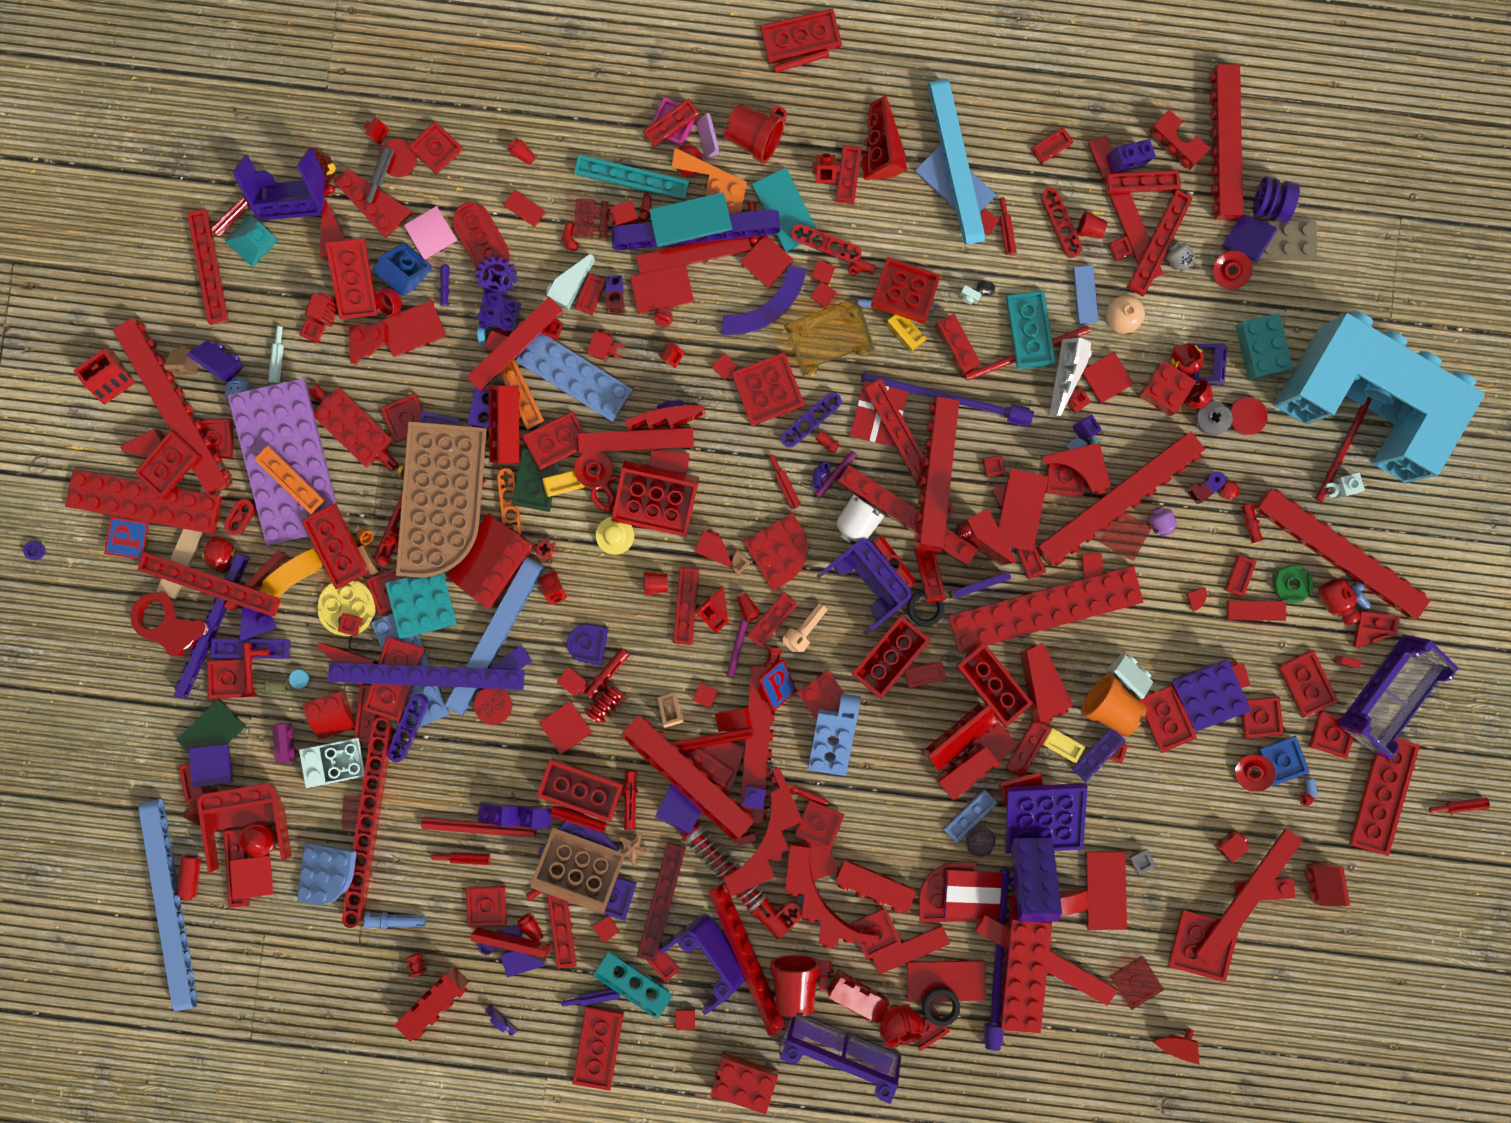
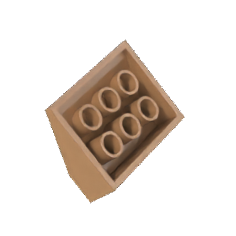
M552 828L532 878L530 888L604 914L626 854Z

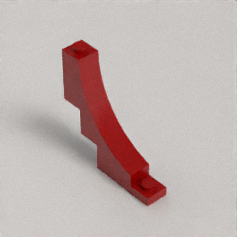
M780 767L772 770L773 775L770 776L774 787L778 785L779 789L770 792V817L765 836L753 856L741 868L724 877L725 882L722 883L726 894L730 893L733 896L774 878L775 876L767 859L789 850L781 831L803 822Z

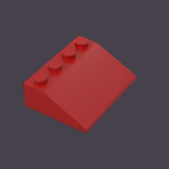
M624 460L611 521L686 537L698 488L699 476Z
M989 509L957 524L958 529L956 531L959 537L964 538L965 541L978 548L979 552L999 566L1016 562Z
M488 513L479 525L478 535L472 549L457 566L449 570L446 577L486 608L492 609L536 545Z
M980 702L922 751L938 771L940 769H947L952 764L950 761L953 758L961 757L966 752L965 748L970 744L973 746L981 740L980 736L984 732L989 733L996 727L995 723L998 720L992 708Z

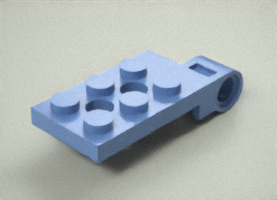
M841 693L838 712L818 710L808 770L846 776L861 696ZM830 736H836L838 740L832 742L828 738ZM828 752H832L835 754V756L832 758H828L825 756V754Z

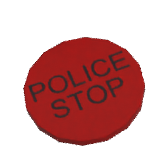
M485 688L478 693L474 702V710L477 717L490 725L500 724L505 721L511 714L513 707L512 699L504 689Z

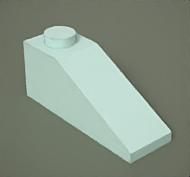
M589 254L557 277L553 283H550L546 290L547 298L550 297L556 304L569 310L595 261L594 256Z

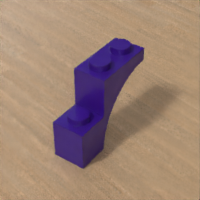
M480 802L478 821L500 827L550 828V812L552 808Z

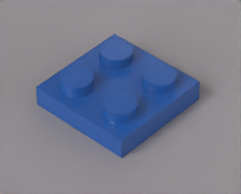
M1291 736L1258 749L1259 754L1268 758L1275 767L1276 775L1272 786L1310 773L1296 736Z

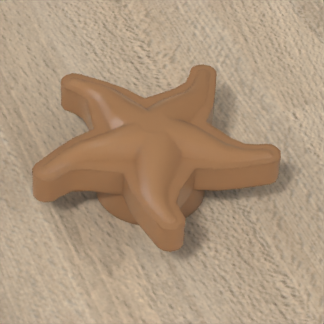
M638 833L637 838L632 841L622 836L619 838L624 845V849L620 852L626 854L625 857H629L633 867L637 866L636 859L638 855L650 853L649 849L645 850L640 846L641 833Z

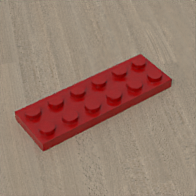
M1399 738L1395 740L1399 744V749L1392 760L1374 753L1349 845L1388 857L1420 748L1418 744Z

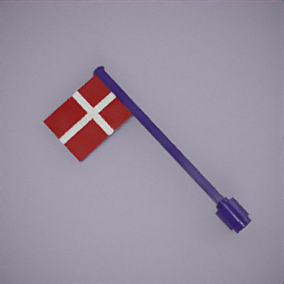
M865 371L861 375L863 386L850 437L895 447L864 391L865 387L879 379H882L901 415H903L908 392L935 399L942 397L959 400V405L1004 415L1007 418V422L1021 426L1031 425L1034 411L1030 410L1029 407L1013 403L1010 407L1007 406L1005 408L867 374Z

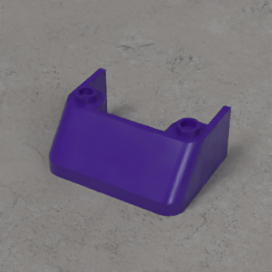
M308 148L297 164L303 180L276 183L274 177L269 172L264 170L256 171L248 154L243 156L232 171L253 213L259 219L273 220L317 216L324 208L325 176L312 148Z
M861 539L817 575L819 579L832 567L842 575L849 574L855 570L874 592L878 600L872 604L871 612L877 620L863 631L865 635L877 628L911 598L910 588L868 539Z
M704 914L699 916L660 945V954L678 943L682 950L687 952L700 947L720 975L721 979L713 986L715 996L703 1004L702 1013L704 1015L727 1000L745 981L729 940L710 915Z

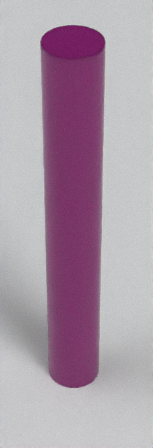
M851 451L825 480L822 488L818 489L814 494L821 498L857 457V454Z
M744 620L740 621L727 676L734 677L748 624Z

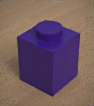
M747 784L743 806L763 809L766 787Z

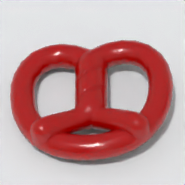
M612 475L605 485L591 489L590 495L593 503L603 511L613 512L616 495L609 483L611 481L619 483L620 476ZM597 490H604L609 498L607 505L602 504L596 496Z

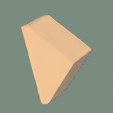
M676 692L657 697L664 728L684 722Z

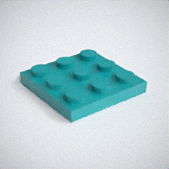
M444 573L432 577H407L385 583L399 639L457 625Z

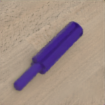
M613 989L580 994L579 998L561 1001V1006L574 1004L585 1006L620 999V994Z

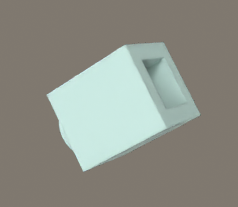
M1360 472L1333 479V483L1324 485V488L1331 487L1333 489L1332 494L1327 495V498L1336 496L1340 498L1365 491Z

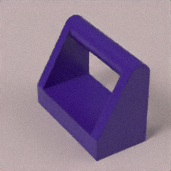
M1223 343L1193 344L1202 350H1213L1215 355L1213 378H1198L1199 371L1192 373L1191 378L1196 380V383H1200V379H1204L1209 384L1225 385L1228 347Z

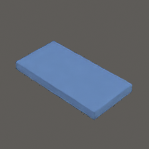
M940 144L915 170V173L956 211L942 151L944 147ZM970 171L979 212L981 213L996 197V194Z

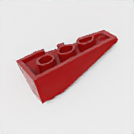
M884 95L870 104L867 123L869 135L865 139L864 144L867 146L866 155L862 158L865 180L894 178L907 171L906 155L887 96Z

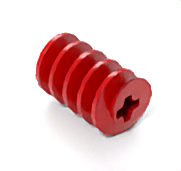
M613 684L612 687L605 686L607 693L600 691L601 699L598 697L594 698L597 704L589 703L591 710L584 709L585 713L598 725H600L599 722L605 723L604 716H611L609 710L616 711L614 704L621 705L619 698L626 700V696Z

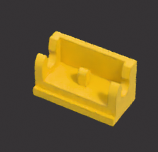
M894 315L886 323L910 353L927 340L910 319Z

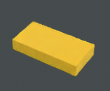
M574 470L542 478L547 497L584 488V485L577 480Z

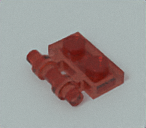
M576 199L574 238L594 239V232H599V239L607 240V233H609L608 216L610 214L608 201H601V207H596L595 200ZM595 215H600V224H594Z

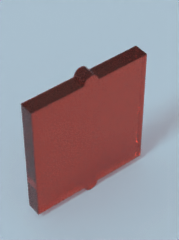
M361 794L358 796L344 795L342 829L356 830ZM369 797L367 803L369 806L374 807L375 801ZM366 816L364 822L367 826H371L372 820Z

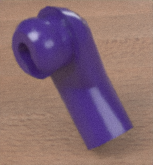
M822 462L814 469L812 486L814 489L822 488V479L831 470L830 463Z

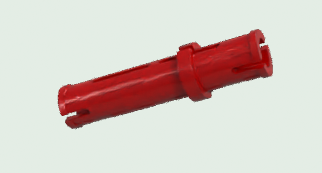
M620 648L599 675L594 677V681L584 693L594 700L596 695L603 687L608 685L607 682L630 655Z
M625 771V788H623V793H625L624 830H636L637 771ZM630 803H631V818H629Z

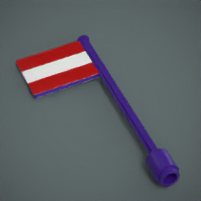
M1001 869L999 872L947 870L944 917L981 919L984 913L1006 925L1010 870ZM997 943L995 945L991 1018L989 1023H985L983 1040L985 1049L993 1051L1001 1050L1004 1030H1001L999 1021L1004 947Z

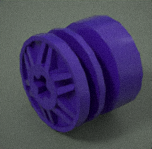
M1265 176L1261 180L1254 197L1253 216L1261 217L1262 215L1263 218L1267 219L1272 214L1274 221L1288 223L1298 203L1300 194L1299 183L1284 181L1280 186L1279 179L1274 178L1272 180V177Z

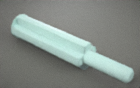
M277 326L275 344H272L268 378V383L280 384L284 348L281 345L282 326Z

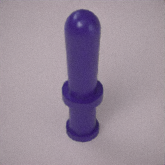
M442 264L440 267V306H449L450 267L447 264Z

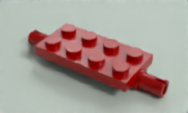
M318 384L313 386L315 390L312 388L309 390V393L320 402V405L314 410L315 419L366 468L374 461H380L390 472L395 470L394 467H398L399 463L387 453L388 446L394 440L341 388L337 387L330 395Z

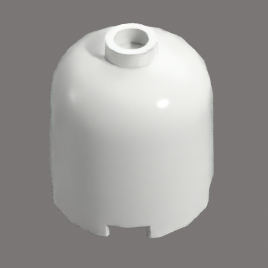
M853 494L837 520V528L842 533L840 537L849 543L852 540L858 542L861 539H868L885 515Z

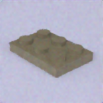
M1262 221L1277 227V232L1259 260L1315 261L1317 259L1316 221H1289L1288 223Z

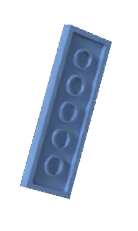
M542 334L529 344L516 360L523 367L611 422H614L633 392V389Z
M393 614L371 622L382 650L387 636L399 639ZM419 635L399 639L424 647ZM425 650L419 666H431ZM412 686L406 707L409 700L416 694H424L429 699V706L419 727L450 715L449 709L445 707L446 702L440 686ZM420 699L416 701L418 705L416 709H414L415 711H417V708L421 706ZM408 715L411 724H416V718L413 715Z

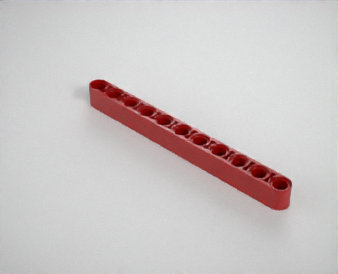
M386 717L375 719L371 729L352 850L357 851L354 875L346 891L342 914V923L347 928H354L360 924L365 914L389 760L388 749L391 745L393 734L391 720ZM381 720L385 721L387 724V728L385 731L381 730L379 727V723ZM378 739L384 743L382 750L376 746ZM374 759H378L381 762L379 769L374 767ZM372 778H375L378 782L376 788L370 784ZM369 797L374 799V807L368 805L367 800ZM366 816L371 818V826L365 824L364 819ZM362 836H366L368 838V845H364L362 843ZM359 855H362V856L365 857V859H366V863H365V864H361V863L359 862V860H358ZM356 875H360L363 878L361 884L355 880ZM353 894H357L359 896V903L353 901ZM350 913L356 915V922L350 920Z

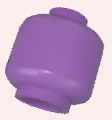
M1163 506L1152 510L1153 513L1149 516L1148 520L1153 532L1160 534V536L1173 533L1175 531L1174 528L1177 526L1173 511L1167 508L1164 509Z

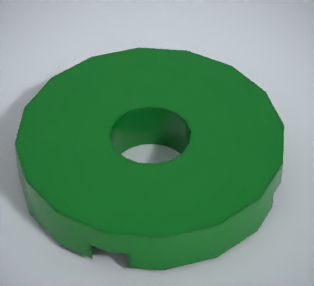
M1291 565L1283 567L1277 572L1274 577L1273 587L1276 595L1284 602L1299 603L1303 602L1311 594L1313 580L1310 573L1303 567ZM1291 579H1295L1298 583L1295 590L1289 586Z

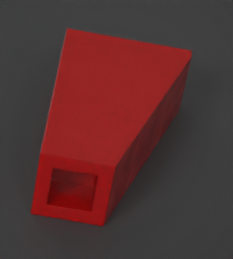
M1044 643L1036 644L1020 652L1028 698L1033 703L1030 706L1033 722L1044 725L1051 722L1053 716L1057 714L1061 716L1068 713V708L1074 705Z

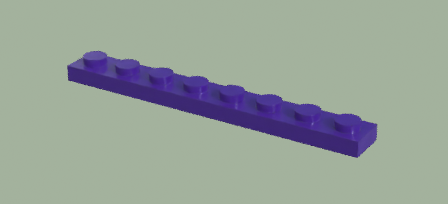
M237 553L230 562L231 568L229 573L223 579L239 584L250 557ZM214 598L215 604L213 609H210L206 616V624L209 630L192 647L190 652L192 656L183 667L182 672L184 673L175 685L176 691L174 696L188 698L211 647V638H215L227 611L224 607V604L227 602L226 600Z

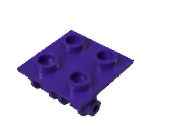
M485 289L477 317L480 328L487 329V327L493 325L512 333L515 329L521 303Z

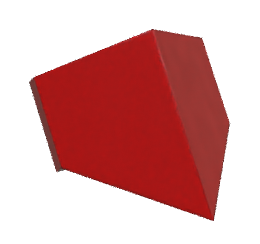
M724 586L695 611L715 633L730 621L727 616Z

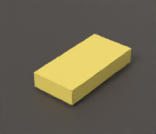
M1051 728L1042 744L1074 763L1078 762L1085 749V746Z

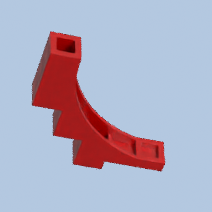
M791 842L785 892H789L791 896H801V894H804L802 918H806L808 922L821 920L819 944H823L822 946L825 948H834V946H838L839 939H843V942L846 943L860 941L863 945L867 946L878 944L879 932L862 930L850 925L836 915L825 903L816 888L810 865L811 844Z

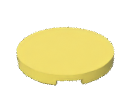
M354 580L338 589H335L333 584L330 583L319 596V619L323 626L334 634L352 636L338 632L343 613L363 618L359 633L366 630L375 617L376 606L370 589L360 581Z

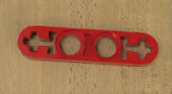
M1047 188L1041 195L1042 205L1064 254L1068 258H1076L1082 251V244L1059 192L1055 188ZM1048 193L1049 195H1054L1052 202L1050 199H1046ZM1054 210L1062 212L1063 216L1061 219L1053 217L1052 213ZM1062 227L1069 228L1070 235H1061L1060 229ZM1071 237H1073V239L1071 240V245L1073 247H1077L1075 253L1073 251L1068 250L1071 247L1068 241Z
M804 225L794 226L790 233L793 241L847 262L858 261L862 254L861 249L857 245ZM801 228L803 234L808 235V231L812 232L808 238V243L805 242L806 237L796 238L797 234L794 231H798ZM814 235L821 236V245L815 246L812 243ZM834 241L840 245V249L836 253L830 250V244ZM844 245H847L845 250L851 251L854 248L857 257L854 256L851 259L850 254L845 252L843 253V256H841L840 254L844 249Z

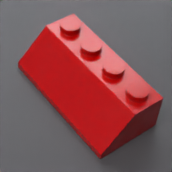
M985 643L971 650L957 664L958 670L985 704L992 708L995 716L1005 728L1033 704Z

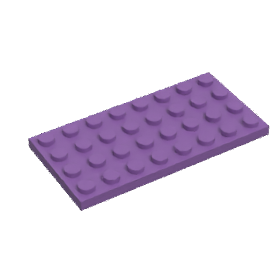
M305 378L227 395L266 546L309 536L301 520L312 514L301 506L254 460L266 446L270 445L326 500L314 513L331 504H337Z

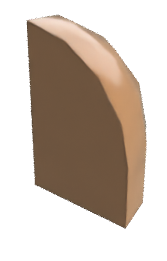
M362 545L358 547L370 571L367 575L380 574L368 546Z

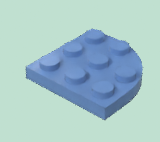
M311 842L304 843L297 901L316 905L336 901L342 893L347 891L351 884L357 851Z

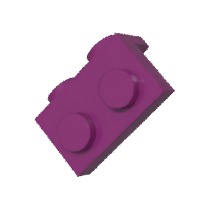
M292 722L273 724L275 762L289 763L296 761L295 732Z

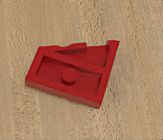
M1359 610L1360 620L1357 621L1353 647L1360 648L1362 645L1396 636L1400 616Z

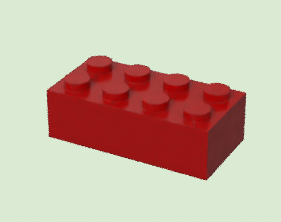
M551 758L537 797L611 822L625 783Z

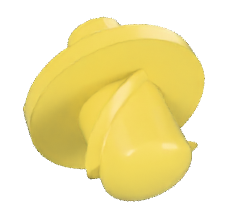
M608 517L599 524L596 530L597 543L606 553L613 555L622 554L633 544L635 536L632 525L611 521L612 517Z

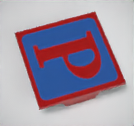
M111 516L104 554L140 560L145 551L149 522Z
M783 658L758 679L761 687L757 688L761 699L768 702L772 712L778 709L797 691Z

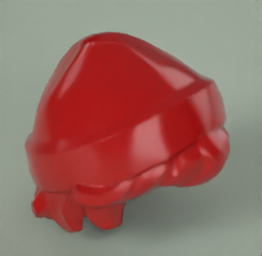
M254 822L243 826L239 836L241 848L254 857L265 856L273 851L278 840L277 831L269 827L266 822Z

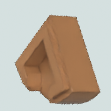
M736 550L733 555L732 566L736 575L739 576L751 562L740 551Z

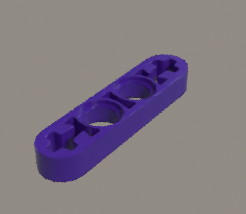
M834 392L827 394L782 434V444L787 448L796 446L840 407L842 402L840 395ZM828 398H837V405L834 406L832 404L830 407H828V410H830V412L827 413L826 408L823 407L821 404L824 403V405L826 406L830 401ZM821 409L824 412L823 418H814V410ZM802 421L809 423L810 428L806 432L799 429V424ZM793 428L796 429L797 433L802 435L800 438L798 437V435H796L793 438L794 443L785 442L787 434L791 436L795 433V431L792 430Z
M416 694L409 700L388 749V757L391 761L400 762L407 756L429 706V699L426 695ZM420 699L421 706L417 708V711H415L414 709H416L418 705L416 701ZM408 715H413L416 718V724L408 722ZM404 731L409 735L408 741H404L401 738V732ZM401 745L402 747L399 750L400 755L396 756L395 750L398 749Z

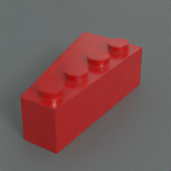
M452 966L394 1026L410 1042L414 1038L418 1040L426 1032L424 1028L428 1024L432 1026L440 1018L438 1014L442 1010L446 1012L454 1004L452 1000L456 996L460 998L468 990L466 985L469 981Z

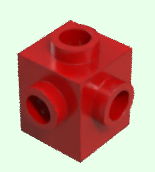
M829 153L816 155V162H812V174H816V183L836 182V174H839V162H836L835 155Z

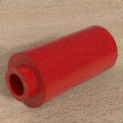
M181 856L176 896L180 897V900L191 901L193 897H197L202 858L200 856Z

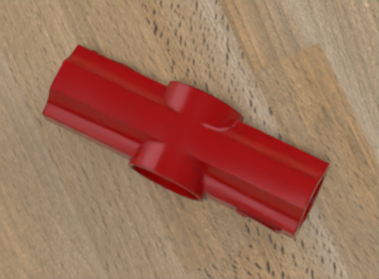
M881 536L873 542V545L887 561L892 558L897 560L898 566L894 570L909 588L913 586L917 581L885 538Z

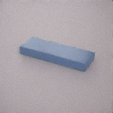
M1093 265L1074 267L1073 275L1078 325L1098 323Z
M983 789L943 828L944 831L958 843L998 802Z

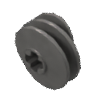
M1211 401L1207 406L1199 408L1195 414V423L1198 429L1210 436L1219 435L1227 431L1233 421L1230 409L1217 401ZM1214 415L1216 419L1212 422L1211 418Z

